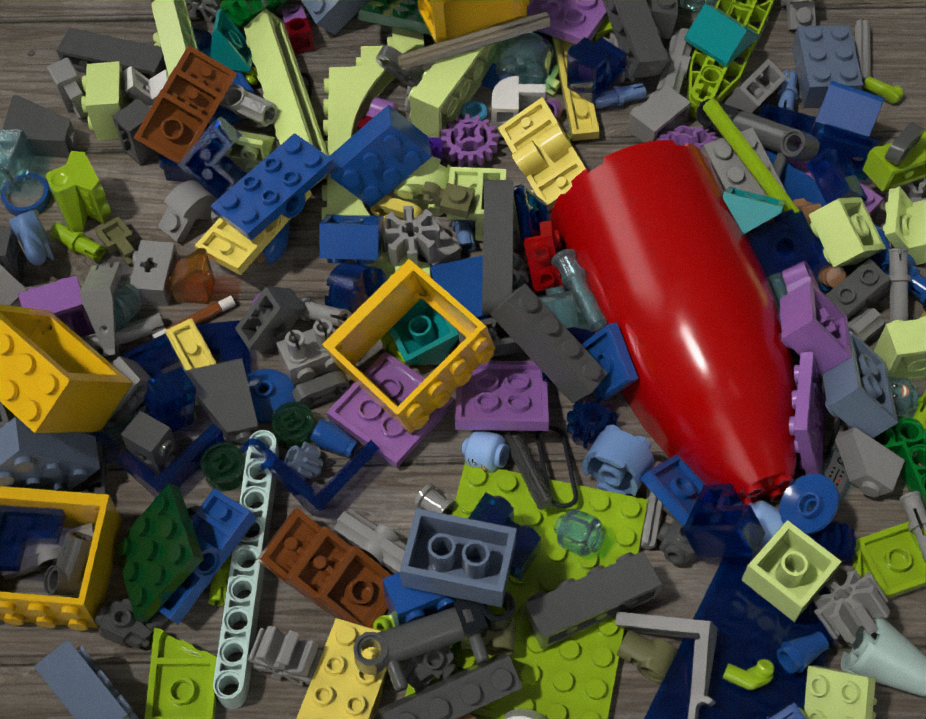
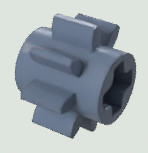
M304 442L301 448L296 445L291 447L284 460V465L288 467L286 473L301 483L305 481L306 477L310 479L316 478L323 467V459L320 458L321 452L317 450V447L307 442Z

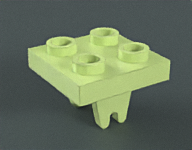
M816 665L808 666L804 705L807 719H875L876 713L873 712V706L877 704V699L874 698L876 677Z

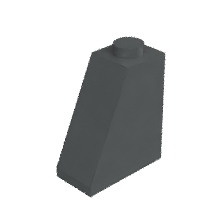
M18 95L12 96L0 135L7 154L68 158L74 147L78 146L79 140L78 132L74 131L70 119Z
M242 358L181 371L185 388L228 442L246 443L253 433L259 431Z

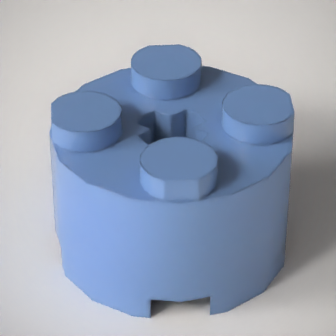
M608 425L598 435L583 459L581 465L583 473L586 477L591 474L599 482L596 487L600 490L635 496L643 484L640 478L647 471L651 470L654 464L653 454L650 451L651 443L643 436H633L615 425Z

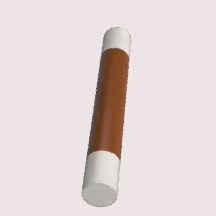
M230 295L152 336L156 344L159 345L168 340L165 330L190 318L193 319L197 326L236 306Z

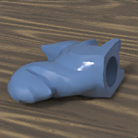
M38 209L30 210L9 220L18 241L21 242L25 256L31 264L40 266L45 263L46 258L54 260L50 241L46 237L45 228H43L39 219Z

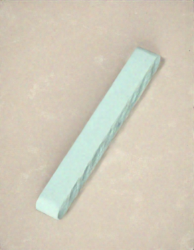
M259 430L253 433L248 441L239 504L255 514L257 519L232 551L213 681V689L221 705L228 709H236L242 706L247 699L252 663L247 660L256 638L265 566L256 559L268 545L280 458L276 438L273 433L267 430ZM262 447H270V449L265 452L258 451ZM259 474L267 475L261 480L254 479ZM255 502L263 503L259 508H250ZM251 531H259V534L253 538L245 537ZM247 560L255 561L254 565L249 568L241 567ZM243 590L251 591L248 597L243 599L237 598L239 592ZM243 620L247 622V625L241 630L232 629L233 625L238 621ZM232 653H243L240 660L236 662L227 661ZM230 684L239 685L238 690L232 695L223 694L226 686Z

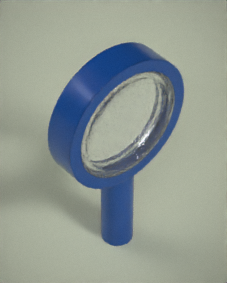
M23 173L12 177L4 184L1 190V199L6 210L14 216L33 209H38L40 213L48 206L52 192L49 184L41 176L33 173Z

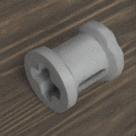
M432 483L427 484L414 501V506L417 508L422 507L424 510L448 515L453 511L455 504L453 499L447 500L438 493Z

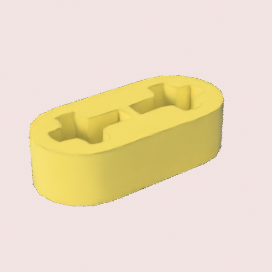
M385 195L370 208L374 216H383V221H386V216L390 212H394L397 218L404 221V206H413L414 218L424 213L419 206Z

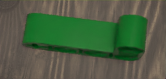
M911 417L898 419L897 424L872 439L880 442L884 447L905 460L900 471L909 493L919 491L926 509V431L917 419ZM902 434L909 436L911 439L905 438ZM914 461L921 463L923 466L915 464Z

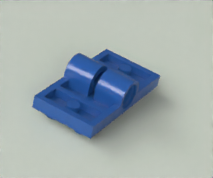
M294 133L210 207L214 214L252 241L281 214L286 218L297 216L305 205L306 198L304 194L335 167L332 158Z
M214 488L191 518L204 560L158 611L179 625L257 519V516Z

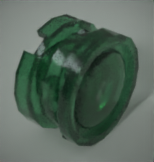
M287 402L280 405L272 415L271 426L276 441L280 446L289 450L295 445L301 448L304 442L309 444L312 442L310 438L316 425L311 409L305 404Z
M228 442L216 443L203 453L201 469L210 487L225 492L234 490L242 484L245 459L237 446Z

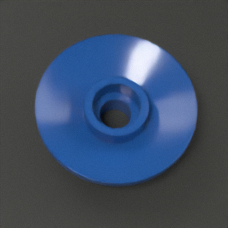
M262 369L246 376L257 422L269 423L279 420L291 410L295 402L292 395L295 387L287 375L273 369ZM263 389H269L266 393H260Z
M807 474L799 477L788 486L781 498L779 506L781 521L784 524L788 520L806 535L821 531L836 515L839 506L838 489L829 478L821 474Z

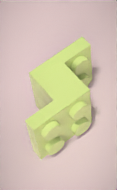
M450 167L449 183L474 188L475 198L468 218L447 214V220L475 221V240L483 241L484 180H506V169ZM534 190L513 191V231L517 230L521 238L524 235L527 238L532 237Z
M900 186L889 189L888 202L885 204L887 215L886 224L883 226L884 235L895 248H899V250L907 248V254L913 257L916 265L926 263V199L913 203Z

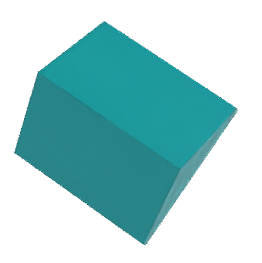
M705 3L685 35L684 40L727 67L758 39L759 34L719 8Z
M221 8L216 14L210 57L231 70L248 72L252 67V53L246 43L247 38Z
M728 187L723 194V200L744 234L779 215L785 204L784 200L733 187Z
M422 299L389 330L406 365L440 364L459 339L457 330Z

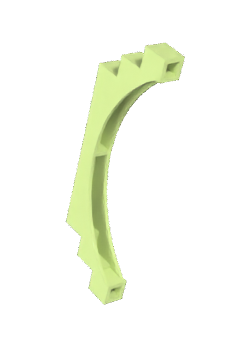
M392 27V36L387 37V45L397 49L402 54L423 48L424 33ZM385 45L361 46V57H356V66L329 67V78H324V92L329 94L328 99H324V115H328V120H323L324 136H328V141H324L329 156L358 132L357 125L361 118L364 119L372 100L378 97L396 79L395 76L387 72L376 62V56ZM330 174L324 178L327 179V185H322V199L327 201V207H322V220L327 214L370 215L364 207L362 200L333 180ZM381 244V255L378 260H374L373 264H357L355 260L356 270L361 269L362 281L388 280L408 259L407 255H405L398 262V266L392 265L389 261V251L383 252ZM418 260V267L430 276V264L422 263Z

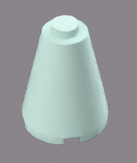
M883 617L872 618L878 630L871 635H868L863 626L859 627L855 636L856 640L850 642L853 644L850 654L845 651L843 652L841 659L842 671L876 677V683L922 697L926 696V656Z

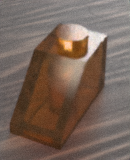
M199 248L176 262L174 273H170L168 279V288L172 290L176 302L210 305L215 279L206 248Z

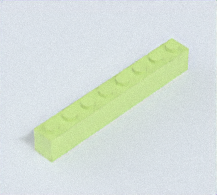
M265 8L244 27L247 38L246 43L252 53V62L257 69V78L263 88V97L278 107L277 118L273 123L276 130L275 136L281 145L295 133L329 156L284 22Z

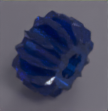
M587 396L583 400V404L575 402L572 411L567 413L566 419L568 421L566 430L569 434H573L572 440L574 443L583 441V447L586 449L589 443L593 444L606 426H617L618 416L616 412H611L612 406L610 403L601 405L600 397L594 403Z
M830 522L821 531L808 535L842 561L841 563L853 559V555H855V548L857 547L855 530L846 523Z

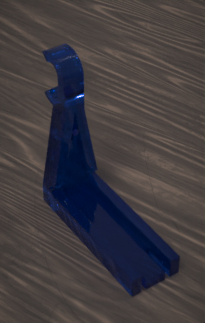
M212 423L158 477L153 478L155 473L121 447L105 432L96 431L89 434L95 436L96 442L101 441L110 448L107 453H104L103 459L105 464L115 460L154 497L158 496L168 484L180 487L225 443L222 429Z
M256 438L247 440L241 446L239 453H246L248 447H255L265 458L264 463L259 465V472L268 468L298 502L314 516L321 511L380 448L372 440L363 445L315 496L313 495L314 489L275 455L261 440Z

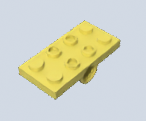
M542 97L499 126L498 129L513 153L512 157L517 166L526 176L542 206L548 212L553 209L558 196L568 192L572 187L571 181L585 170L586 167L549 105Z
M310 190L304 194L306 201L312 195ZM281 214L252 241L219 218L194 246L199 254L242 275L291 218H286Z
M338 618L335 619L296 719H374L380 704L383 684L388 669L386 666L383 671L373 675L361 672L355 664L353 647L356 639L363 633H378L381 631ZM369 647L362 652V656L369 660L375 659L380 655V651L374 647Z

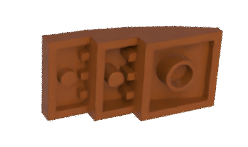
M188 44L133 139L184 167L237 73Z
M299 508L291 512L256 559L293 589L335 618L373 629L374 621L383 616L388 609L385 602L382 579L391 576V574L356 545L350 546L327 526L322 528Z

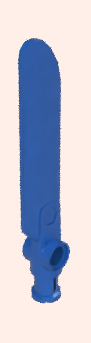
M766 149L765 152L773 165L777 153ZM788 160L786 161L779 179L792 201L804 198L806 201L814 204L820 203L822 208L838 199L836 195ZM875 225L886 249L869 258L884 273L890 275L888 249H891L887 237L884 235L885 232ZM907 254L908 275H911V281L908 282V291L920 299V303L924 306L926 305V278L920 274L921 270L916 267L913 257Z

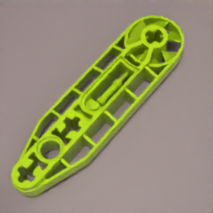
M718 0L715 7L758 33L760 37L775 0H766L767 2L760 4V0ZM761 22L759 29L752 26L751 23ZM759 37L752 43L751 47L745 49L738 56L746 58L743 65L735 62L734 59L725 67L705 53L700 52L699 49H695L689 63L687 100L691 102L689 114L693 118L697 119V108L704 100L714 98L716 101L722 102L739 85ZM694 63L702 66L700 71H692ZM728 76H737L731 83L726 80Z

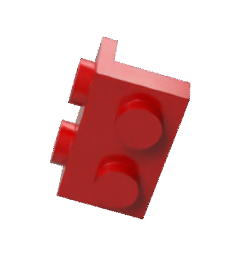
M551 220L540 222V236L524 239L533 288L536 292L563 287L562 273L567 272L564 255L558 256L557 248L562 247L559 230L553 231Z

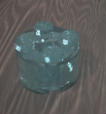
M533 32L502 41L496 64V74L500 81L511 76H519V84H545L554 53L552 45L550 43L546 45L542 42L543 37Z

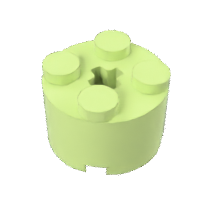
M432 156L395 187L394 197L413 203L422 210L427 209L432 215H442L440 205L423 202L425 193H422V190L427 181L434 182L445 190L447 183H449V170L451 166L448 164L446 168L440 164L441 159Z

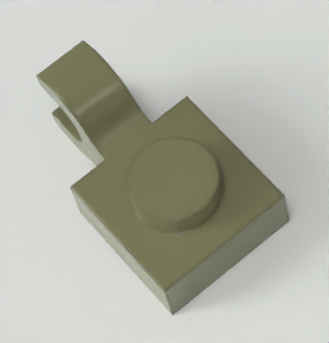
M427 181L422 190V193H425L423 197L424 203L440 205L441 213L468 218L475 198L474 188L447 183L444 190L438 184Z
M119 216L95 229L97 237L110 254L118 250L128 266L133 264L132 260L135 249L130 243L135 241V238Z

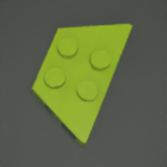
M909 521L855 539L852 544L853 570H857L861 578L869 572L887 599L926 586V563L914 533H911L908 529ZM921 527L923 534L926 535L925 529Z
M154 628L145 719H215L217 695L213 689L217 657L204 650L200 651L194 648L192 644L182 639L180 641L166 634L160 628Z

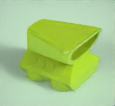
M71 151L66 165L49 171L46 174L54 200L68 228L76 232H82L85 229L87 215L105 224L112 212L102 185L85 152Z

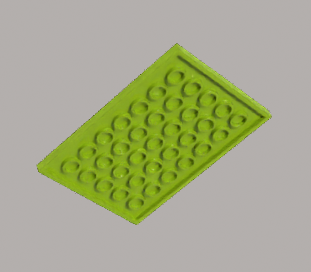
M465 462L451 515L517 528L516 547L506 591L511 594L515 602L513 618L516 619L515 653L510 658L523 687L467 714L479 719H505L506 713L511 710L530 709L540 713L546 719H608L619 660L617 652L622 643L625 627L616 626V616L541 649L524 616L525 603L538 592L545 591L547 594L558 589V585L565 580L571 578L578 580L587 576V573L597 566L603 565L608 567L616 563V560L626 553L632 552L634 555L639 552L648 499L576 485L578 501L570 508L553 506L539 510L520 473L498 468L496 471L488 473L479 467L473 468L468 466ZM548 479L552 497L556 502L566 504L573 500L574 495L571 483ZM492 605L488 608L492 615H504L506 613L503 607ZM461 641L453 643L450 649L454 657L452 662L456 666L448 677L478 664L472 650L461 649ZM433 677L428 686L436 682H439L442 679L440 677L439 679ZM409 684L405 697L415 693V690Z

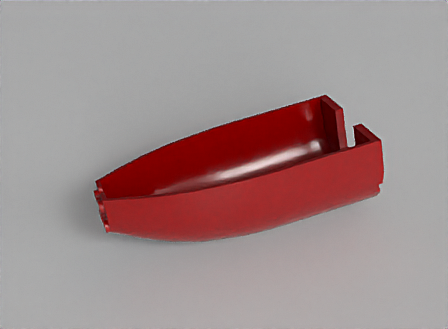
M656 140L632 145L602 158L603 164L592 171L586 168L571 181L572 187L566 194L558 196L551 213L553 231L559 230L562 246L557 248L558 256L564 255L567 271L565 273L590 333L593 336L606 325L617 322L638 376L635 382L620 392L643 428L669 458L678 455L719 498V503L731 512L738 509L743 511L750 502L754 504L764 498H767L770 502H778L788 486L795 480L797 453L794 445L795 436L790 435L789 419L790 416H795V409L792 407V391L797 390V384L794 380V359L791 349L784 345L781 338L780 310L767 276L746 234L742 232L723 200L724 190L707 156L701 152L700 148L688 142L684 145H676L674 140Z

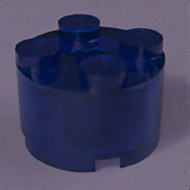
M353 262L340 263L332 270L327 279L326 286L330 287L329 296L325 295V305L347 309L353 314L388 278L382 269Z

